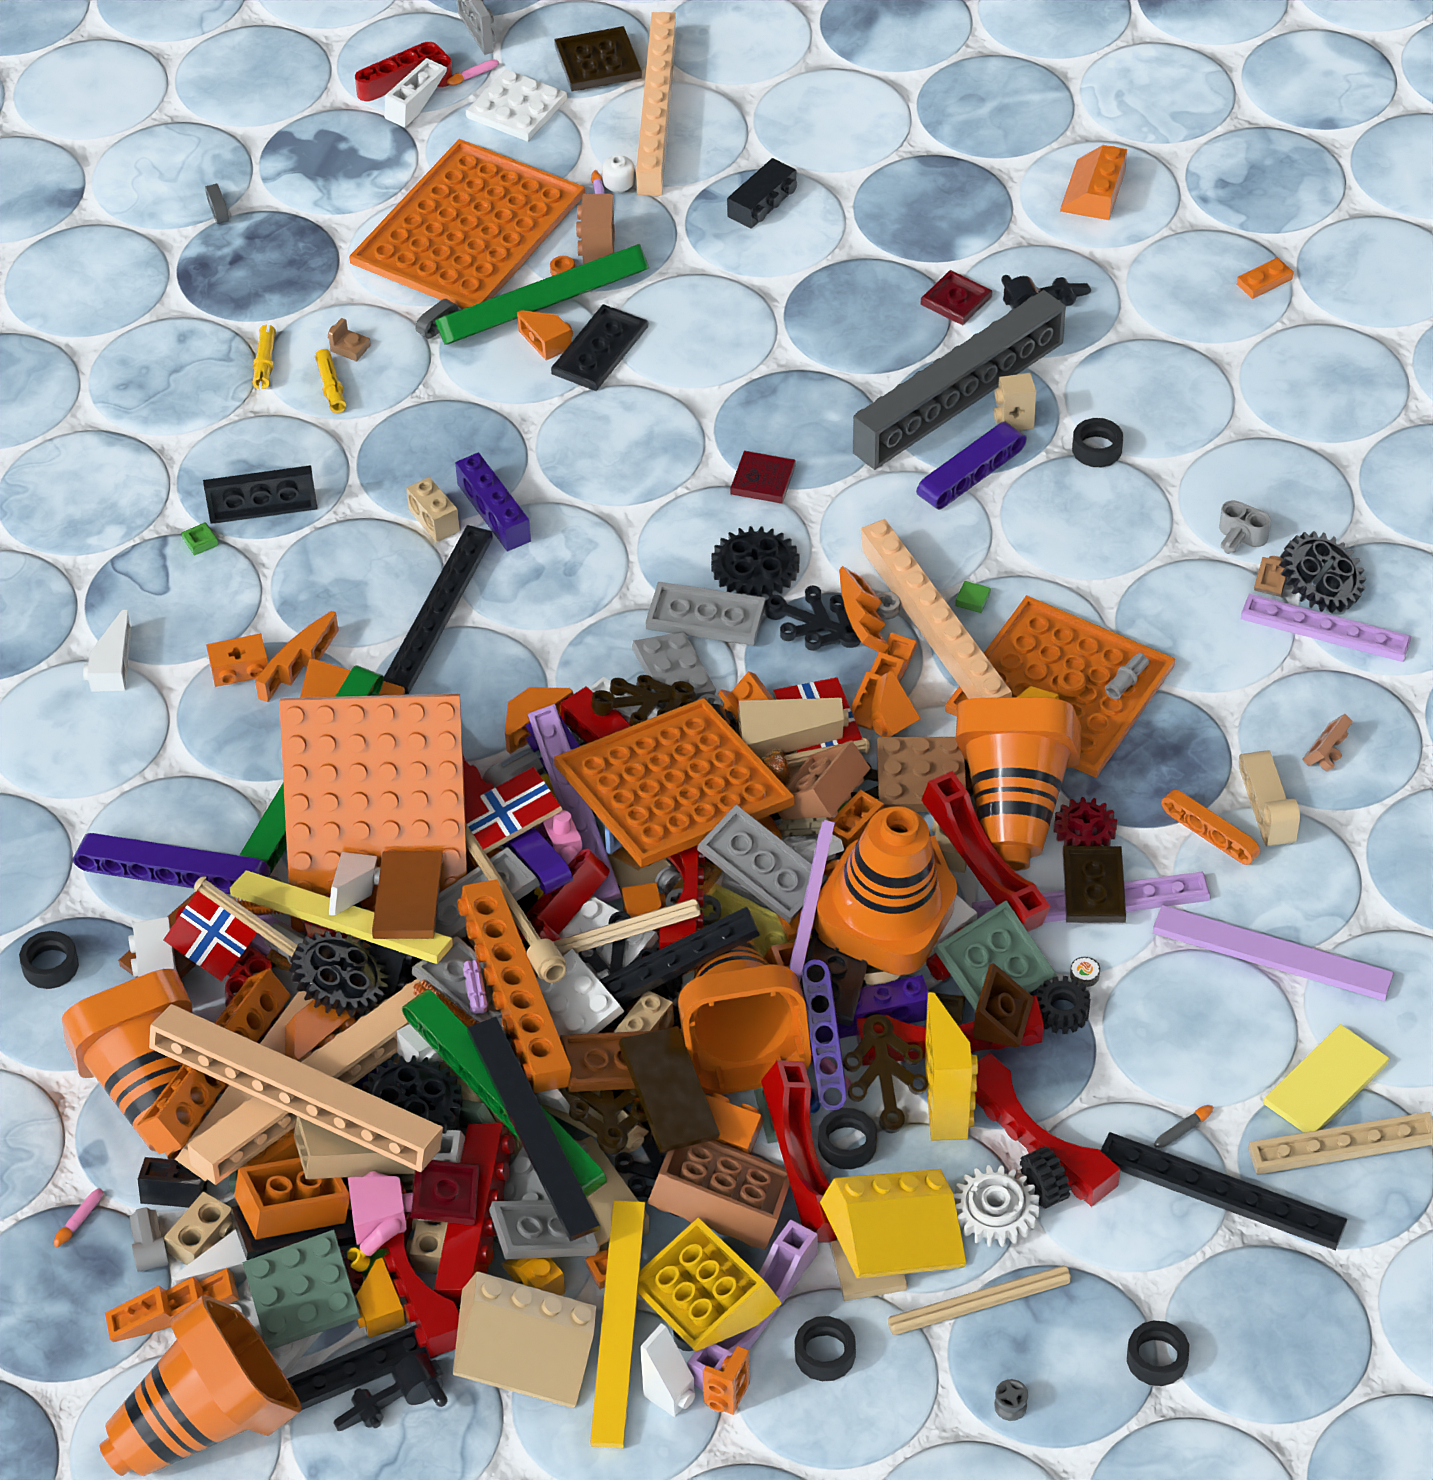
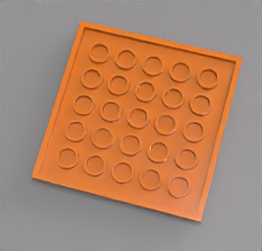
M1027 595L984 652V655L1011 690L1012 698H1016L1027 688L1033 686L1058 694L1059 700L1066 701L1074 707L1082 729L1080 763L1072 768L1094 778L1098 777L1175 665V658ZM1138 653H1143L1149 659V664L1139 674L1135 685H1130L1118 700L1110 698L1105 692V687L1116 677L1117 670L1121 666H1126ZM1076 669L1085 675L1086 686L1081 695L1068 697L1059 692L1057 680L1058 675L1062 671ZM960 686L948 700L945 707V712L956 717L958 704L968 699Z
M705 698L554 756V766L641 868L698 845L735 805H738L755 820L762 819L794 805V795Z

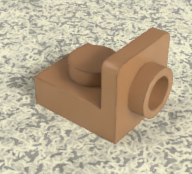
M341 318L329 329L328 339L330 351L357 362L371 346L370 338L348 330L346 319Z
M1262 557L1254 591L1281 597L1286 577L1281 575L1285 568L1279 566L1283 560L1281 557Z

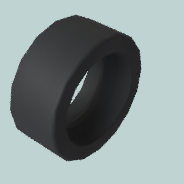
M1090 418L1076 426L1073 431L1072 452L1075 458L1082 464L1090 467H1106L1112 465L1120 458L1123 448V432L1116 423L1105 418ZM1091 437H1102L1108 439L1113 444L1105 448H1093L1087 446L1082 441Z
M45 931L35 934L22 945L19 953L24 977L37 988L52 989L68 983L76 975L79 967L74 942L69 936L57 931ZM56 950L66 954V959L54 968L45 970L32 966V961L45 951Z
M855 1108L837 1109L826 1115L819 1125L818 1149L822 1158L839 1169L862 1167L872 1159L876 1152L877 1128L873 1119L865 1112ZM844 1127L854 1128L866 1136V1142L859 1148L845 1150L835 1147L829 1141V1135L835 1130Z
M820 1316L806 1321L798 1329L794 1340L796 1364L801 1372L809 1378L822 1382L834 1381L845 1376L853 1367L856 1358L855 1335L850 1326L842 1320L831 1316ZM818 1336H831L844 1344V1353L838 1359L822 1362L810 1357L806 1353V1346L811 1339Z
M1153 1320L1142 1323L1133 1330L1128 1340L1127 1364L1131 1373L1138 1380L1153 1386L1169 1385L1180 1379L1187 1369L1190 1344L1186 1335L1177 1326L1169 1322ZM1148 1341H1164L1177 1351V1359L1170 1365L1153 1366L1139 1356V1348Z

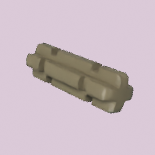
M827 817L782 820L781 824L778 825V830L781 832L782 837L815 835V833L818 835L822 821L830 820Z

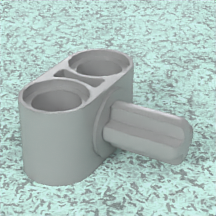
M1231 500L1225 502L1221 508L1219 524L1220 531L1226 535L1221 542V548L1224 549L1225 553L1230 554L1236 551L1241 542L1253 547L1265 545L1269 537L1270 516L1264 511L1239 501Z

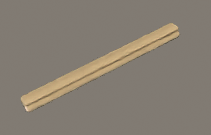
M690 899L553 942L562 956L571 949L579 953L697 917L701 914L700 906L696 899Z
M1062 1265L890 1316L888 1318V1326L893 1335L901 1334L1069 1284L1071 1282V1275L1067 1266Z

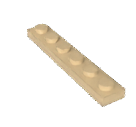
M1430 1112L1253 1141L1249 1142L1248 1151L1256 1175L1430 1146L1433 1145V1119Z

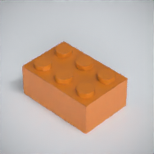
M300 1157L238 1168L234 1196L255 1240L345 1223L350 1194L341 1177L306 1179Z

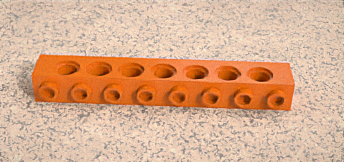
M498 879L463 885L461 898L457 900L460 916H465L467 935L469 939H473L475 942L476 959L479 963H483L486 985L492 987L494 1006L496 1010H500L502 1013L503 1030L505 1034H510L512 1039L511 1047L516 1057L519 1058L521 1067L534 1093L568 1087L571 1072L570 1063Z
M266 969L246 980L215 1021V1024L257 1042L260 1037L270 1031L272 1028L271 1022L284 1012V1005L291 995L271 969ZM183 1064L136 1127L159 1154L171 1149L178 1151L189 1141L187 1136L203 1122L201 1117L217 1103L216 1097L229 1084Z

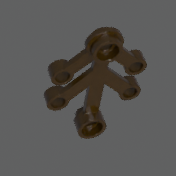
M640 675L637 677L636 685H633L623 678H613L610 683V692L598 690L592 694L591 708L595 714L606 716L613 708L642 705L637 712L631 714L629 722L631 727L646 721L659 703L668 702L664 709L657 711V716L694 702L696 693L694 692V687L685 681H677L670 686L654 680L649 675ZM626 693L631 694V695H634V696H625V697H616V698L614 697V695H616V696H622V695H624V694H626Z
M876 1014L865 1020L862 1028L864 1038L853 1052L846 1054L843 1060V1066L847 1071L856 1072L862 1065L863 1057L874 1046L875 1060L861 1078L850 1085L848 1097L854 1102L864 1100L867 1089L879 1075L884 1110L879 1117V1125L887 1133H896L902 1128L905 1122V1115L900 1108H897L892 1075L906 1084L910 1092L915 1095H921L926 1091L928 1080L921 1074L914 1075L888 1055L887 1045L902 1054L907 1064L917 1065L923 1057V1051L918 1045H909L893 1033L891 1021L883 1015ZM881 1025L884 1031L876 1033L873 1030V1026ZM911 1050L916 1051L919 1058L911 1059L908 1056V1052ZM851 1057L857 1059L858 1065L850 1066L847 1059ZM913 1081H921L923 1083V1088H915L913 1086ZM855 1087L861 1088L863 1095L855 1096L852 1089ZM890 1113L896 1114L898 1121L890 1122L887 1115Z
M566 1087L568 1094L580 1099L574 1100L571 1103L569 1116L575 1121H580L597 1134L598 1145L605 1153L617 1154L623 1150L628 1142L627 1133L639 1123L647 1121L640 1101H637L632 1105L630 1115L617 1124L616 1115L636 1098H639L636 1089H626L614 1100L613 1090H600L599 1098L591 1091L569 1092V1087ZM589 1106L603 1116L604 1123L588 1113Z

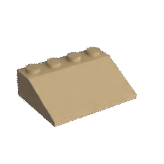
M476 1272L462 1289L453 1375L574 1408L577 1404L594 1336L596 1306Z

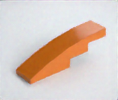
M842 566L839 569L841 593L851 625L862 644L877 652L884 653L889 645L879 632L885 626V622L876 612L882 601L862 576Z
M330 611L308 625L271 659L255 680L259 700L269 702L281 683L290 686L293 684L302 668L308 666L309 659H321L339 631L336 612Z
M890 633L887 640L889 647L884 653L878 652L870 672H866L850 707L857 726L872 731L873 726L870 712L877 679L892 670L900 683L917 648V641Z
M225 1268L202 1281L191 1277L168 1290L157 1286L106 1312L105 1316L110 1340L117 1342L171 1327L172 1318L203 1295L210 1296L227 1304L239 1300L234 1273Z

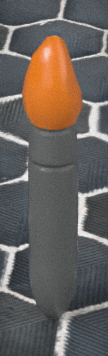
M1205 1105L1198 1108L1193 1114L1160 1135L1156 1139L1154 1146L1156 1148H1163L1195 1127L1199 1122L1205 1121L1213 1112L1214 1107L1212 1105Z

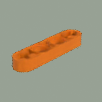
M1173 789L1161 800L1164 811L1170 817L1238 862L1248 865L1259 856L1260 848L1254 839L1183 792Z

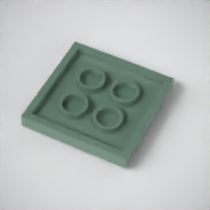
M1004 901L933 948L975 1011L989 965L992 963L997 965L1029 994L1039 988L1040 985H1043L1047 979L1051 980L1057 976L1007 901Z
M334 1230L242 1262L264 1341L269 1351L361 1318Z

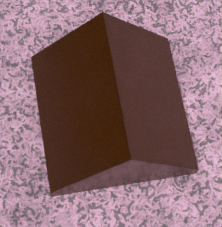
M994 963L989 965L975 1011L973 1038L1016 1048L1021 1045L1034 997Z

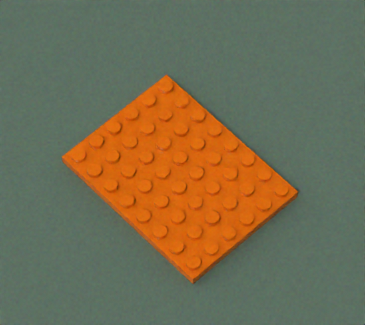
M458 139L350 254V264L439 300L448 299L459 308L465 309L492 299L581 200L582 194H585V187Z
M460 694L280 698L288 878L290 885L320 895L331 893L341 852L377 856L376 867H381L383 851H442L443 863L439 893L468 874ZM374 885L371 896L360 901L362 908L370 910L376 905L378 885ZM291 916V928L297 932H305L302 920Z

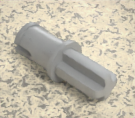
M1138 653L1126 666H1121L1117 670L1116 677L1105 687L1107 695L1112 699L1118 700L1130 685H1135L1137 677L1149 664V659L1143 653Z

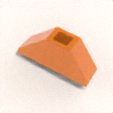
M529 687L510 700L507 706L505 726L506 751L511 754L528 743L526 737L530 735L526 725L530 723L529 713L555 704L557 712L561 716L560 703L572 696L573 691L570 688Z
M312 1000L296 1013L285 1026V1056L302 1062L316 1048H321L334 1039V1034L339 1029L344 1032L355 1024L357 1019L354 1016L358 1012L355 1011L353 1017H350L346 1010H343L341 1016L337 1015L336 1009H331L329 1013H326L324 1005L321 1004L315 1008L314 1003L316 1000Z

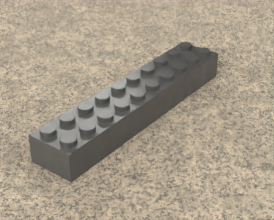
M1045 290L1035 296H1031L1026 302L1010 310L1008 314L992 322L981 332L974 334L970 339L954 347L952 351L936 359L922 371L915 373L907 381L898 384L893 390L884 396H880L866 408L859 410L853 416V454L876 470L998 388L999 377L1017 375L1062 345L1066 305Z

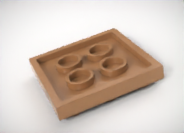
M877 737L879 801L884 803V808L901 806L913 811H928L921 801L928 781L950 771L955 773L966 789L964 757L956 742V737Z

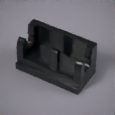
M144 1158L137 1179L140 1204L189 1208L203 1190L207 1191V1180L204 1181L175 1159Z

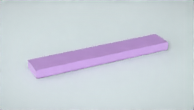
M1250 593L1241 613L1242 620L1404 662L1411 641L1410 635Z
M827 820L822 821L789 966V969L797 975L799 981L802 975L835 823Z

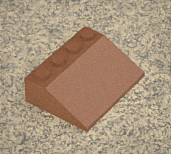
M713 1140L668 1151L647 1204L655 1206L660 1211L670 1212L685 1218L690 1223L699 1218L710 1229H713L720 1235H728L743 1241L748 1246L766 1250L778 1221L790 1182L785 1168Z

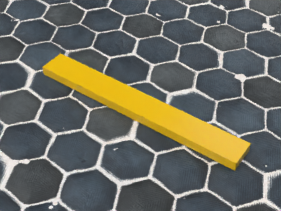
M613 1200L590 1440L591 1447L624 1449L645 1202Z

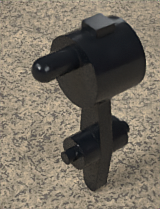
M1004 275L1001 278V282L1005 287L1003 301L1006 305H1010L1011 309L1017 308L1031 296H1035L1043 290L1066 306L1073 305L1076 297L1087 295L1091 292L1088 283H1068L1064 277L1056 278L1052 286L1043 288L1036 287L1033 280L1028 276H1019L1011 279L1009 275Z
M416 1353L403 1358L392 1371L395 1384L374 1395L368 1389H356L351 1398L354 1407L336 1418L333 1424L337 1431H343L361 1421L368 1428H378L384 1418L381 1410L403 1396L410 1405L422 1404L433 1399L437 1406L443 1407L448 1402L447 1396L442 1389L443 1381L440 1378L443 1372L435 1359L431 1361L427 1354Z

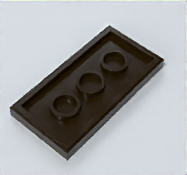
M678 1026L621 1038L619 1047L659 1152L717 1140L720 1136L718 1127Z

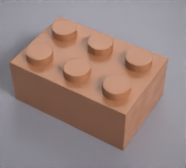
M849 741L809 756L785 786L794 795V805L777 812L782 820L817 819L821 817H827L829 820H832L838 815L837 810L851 798V792L864 782L863 777L870 770V766L854 742Z

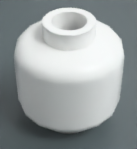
M615 155L604 161L602 176L605 187L615 193H622L633 186L635 182L634 164L629 158Z

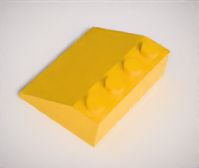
M928 992L925 1077L928 1080L927 1101L931 1141L967 1140L969 1127H974L975 1092L977 1089L976 1074L978 1073L977 1055H971L970 1042L936 994Z
M941 1169L834 1178L820 1201L857 1279L964 1268L967 1264L954 1194Z
M699 1218L693 1221L647 1263L639 1273L638 1294L695 1352L758 1326L782 1304L768 1284Z

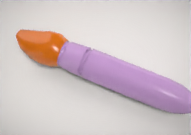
M594 170L591 175L595 194H605L602 183L603 178L597 170Z

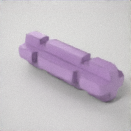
M467 960L464 962L463 972L466 978L465 983L468 999L470 1000V1010L473 1014H483L487 1011L488 1003L484 995L486 993L483 977L480 973L481 966L477 960Z

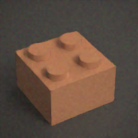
M582 194V204H577V219L581 220V222H576V235L579 239H582L578 240V256H583V264L614 253L613 194Z

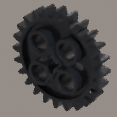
M749 526L748 532L738 528V535L729 532L728 540L721 538L720 545H715L714 553L711 554V572L714 573V580H719L720 588L727 586V592L736 590L738 594L757 595V597H762L763 594H767L770 597L773 595V591L782 594L783 586L790 588L791 581H796L797 573H799L800 555L797 553V546H792L791 538L784 540V533H779L775 536L773 528L767 533L764 532L763 526L758 531H754L753 527Z
M1315 531L1310 535L1306 532H1303L1300 537L1296 535L1285 546L1283 553L1280 555L1283 560L1279 566L1285 568L1281 575L1289 578L1285 585H1293L1294 589L1291 593H1300L1301 602L1306 599L1309 600L1310 608L1317 604L1320 612H1323L1326 607L1330 613H1333L1336 609L1339 612H1342L1345 608L1350 609L1362 596L1361 593L1365 589L1362 584L1366 581V578L1361 576L1364 568L1356 566L1360 559H1352L1351 557L1354 551L1344 550L1345 543L1336 544V537L1334 536L1331 540H1328L1324 532L1320 537H1318ZM1330 558L1333 559L1332 565L1314 586L1312 581Z
M328 930L324 932L322 937L315 932L312 939L306 936L303 943L297 945L290 960L292 964L289 972L294 973L291 981L299 983L296 991H306L305 1001L312 998L316 1000L314 1003L315 1008L322 1004L325 1006L326 1013H329L331 1009H336L338 1016H341L343 1010H346L350 1017H353L355 1011L364 1015L366 1009L372 1011L375 1005L380 1003L388 985L385 983L388 975L383 974L386 965L378 964L381 956H372V947L366 949L362 947L363 940H359L357 943L352 942L353 938L350 934L344 939L340 931H337L335 937H332Z
M415 1055L412 1056L410 1062H406L403 1056H400L398 1064L389 1059L387 1060V1068L378 1065L377 1074L369 1073L368 1082H363L362 1084L363 1091L442 1126L443 1134L447 1133V1125L454 1126L455 1117H460L462 1095L461 1085H457V1076H450L449 1067L440 1070L439 1061L429 1065L428 1057H425L421 1063L417 1062Z

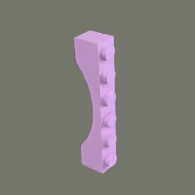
M789 1220L774 1241L758 1275L768 1284L781 1303L785 1301L817 1256L818 1234ZM780 1306L758 1326L694 1352L687 1362V1366L694 1377V1386L703 1390V1370L705 1366L720 1371L726 1356H732L737 1346L750 1350Z

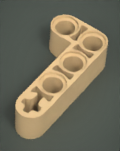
M1266 750L1240 754V773L1265 846L1296 842L1300 823L1299 806L1295 798H1286L1271 752Z

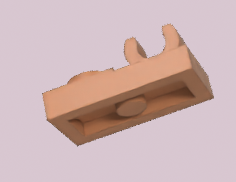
M1343 714L1330 722L1302 760L1308 766L1319 761L1321 768L1325 771L1334 768L1335 765L1330 761L1329 757L1335 762L1342 757V754L1338 749L1332 747L1334 744L1339 745L1345 740L1349 734L1346 730L1353 721L1346 714Z

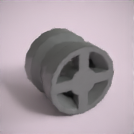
M1007 1379L1002 1381L995 1391V1411L1004 1420L1016 1421L1026 1413L1028 1390L1018 1380Z

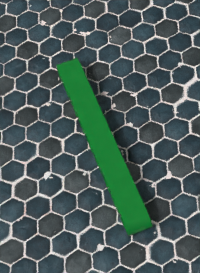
M637 244L435 320L444 345H448L518 318L517 312L521 310L539 311L647 270L649 265L641 245Z
M355 665L335 697L378 696L383 686L384 677L382 674ZM284 782L239 855L264 861L270 867L269 876L287 848Z
M426 989L402 1006L403 1015L409 1024L519 1139L467 1033V1027L429 989ZM541 1106L586 1198H588L607 1183L603 1170Z

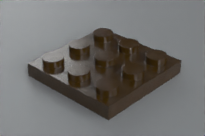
M624 26L554 39L555 49L571 92L642 78L640 65Z

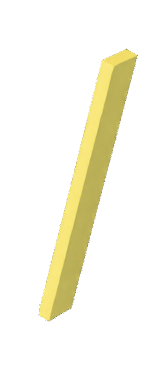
M247 870L230 887L231 896L348 935L350 934L351 936L438 964L453 946L451 937L436 932L433 939H373L374 912L351 906L335 916L329 915V897Z

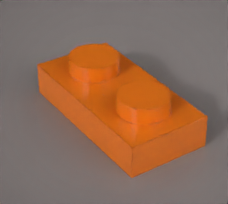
M1277 257L1238 276L1236 285L1254 299L1292 280L1294 272Z

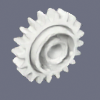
M987 1165L986 1174H982L977 1168L974 1169V1178L965 1174L963 1184L957 1183L956 1194H954L959 1226H964V1235L968 1236L975 1233V1243L980 1242L982 1238H986L988 1247L993 1244L994 1239H997L1000 1246L1004 1247L1005 1238H1009L1011 1242L1016 1244L1018 1234L1027 1237L1028 1228H1035L1036 1218L1039 1216V1196L1034 1195L1035 1186H1026V1176L1016 1179L1015 1169L1011 1170L1009 1174H1005L1002 1165L996 1173L993 1172L990 1165Z

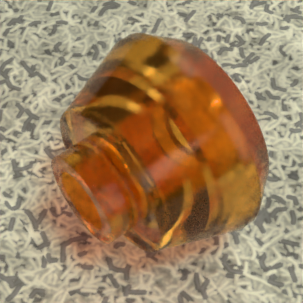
M774 748L760 758L784 786L790 782L789 768L782 750Z

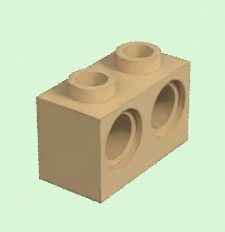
M430 477L406 487L409 511L436 542L460 531L457 508Z
M651 991L644 993L614 1032L656 1031L673 1027V1002Z
M202 1192L164 1236L168 1254L188 1265L235 1230L230 1215L231 1207Z
M413 1218L412 1230L415 1233L413 1239H408L406 1255L407 1258H410L411 1267L414 1271L437 1274L448 1222L419 1221ZM429 1249H433V1250H434V1251H432V1252H425L426 1250H429Z

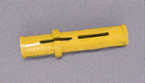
M262 325L259 329L257 355L253 361L254 377L252 380L253 386L259 389L260 381H262L261 389L269 386V376L273 370L272 352L276 329L272 325L269 326V332H266L267 325Z
M327 349L318 350L314 357L323 382V394L328 399L330 410L333 413H341L347 406L343 397V385L337 378L330 351Z

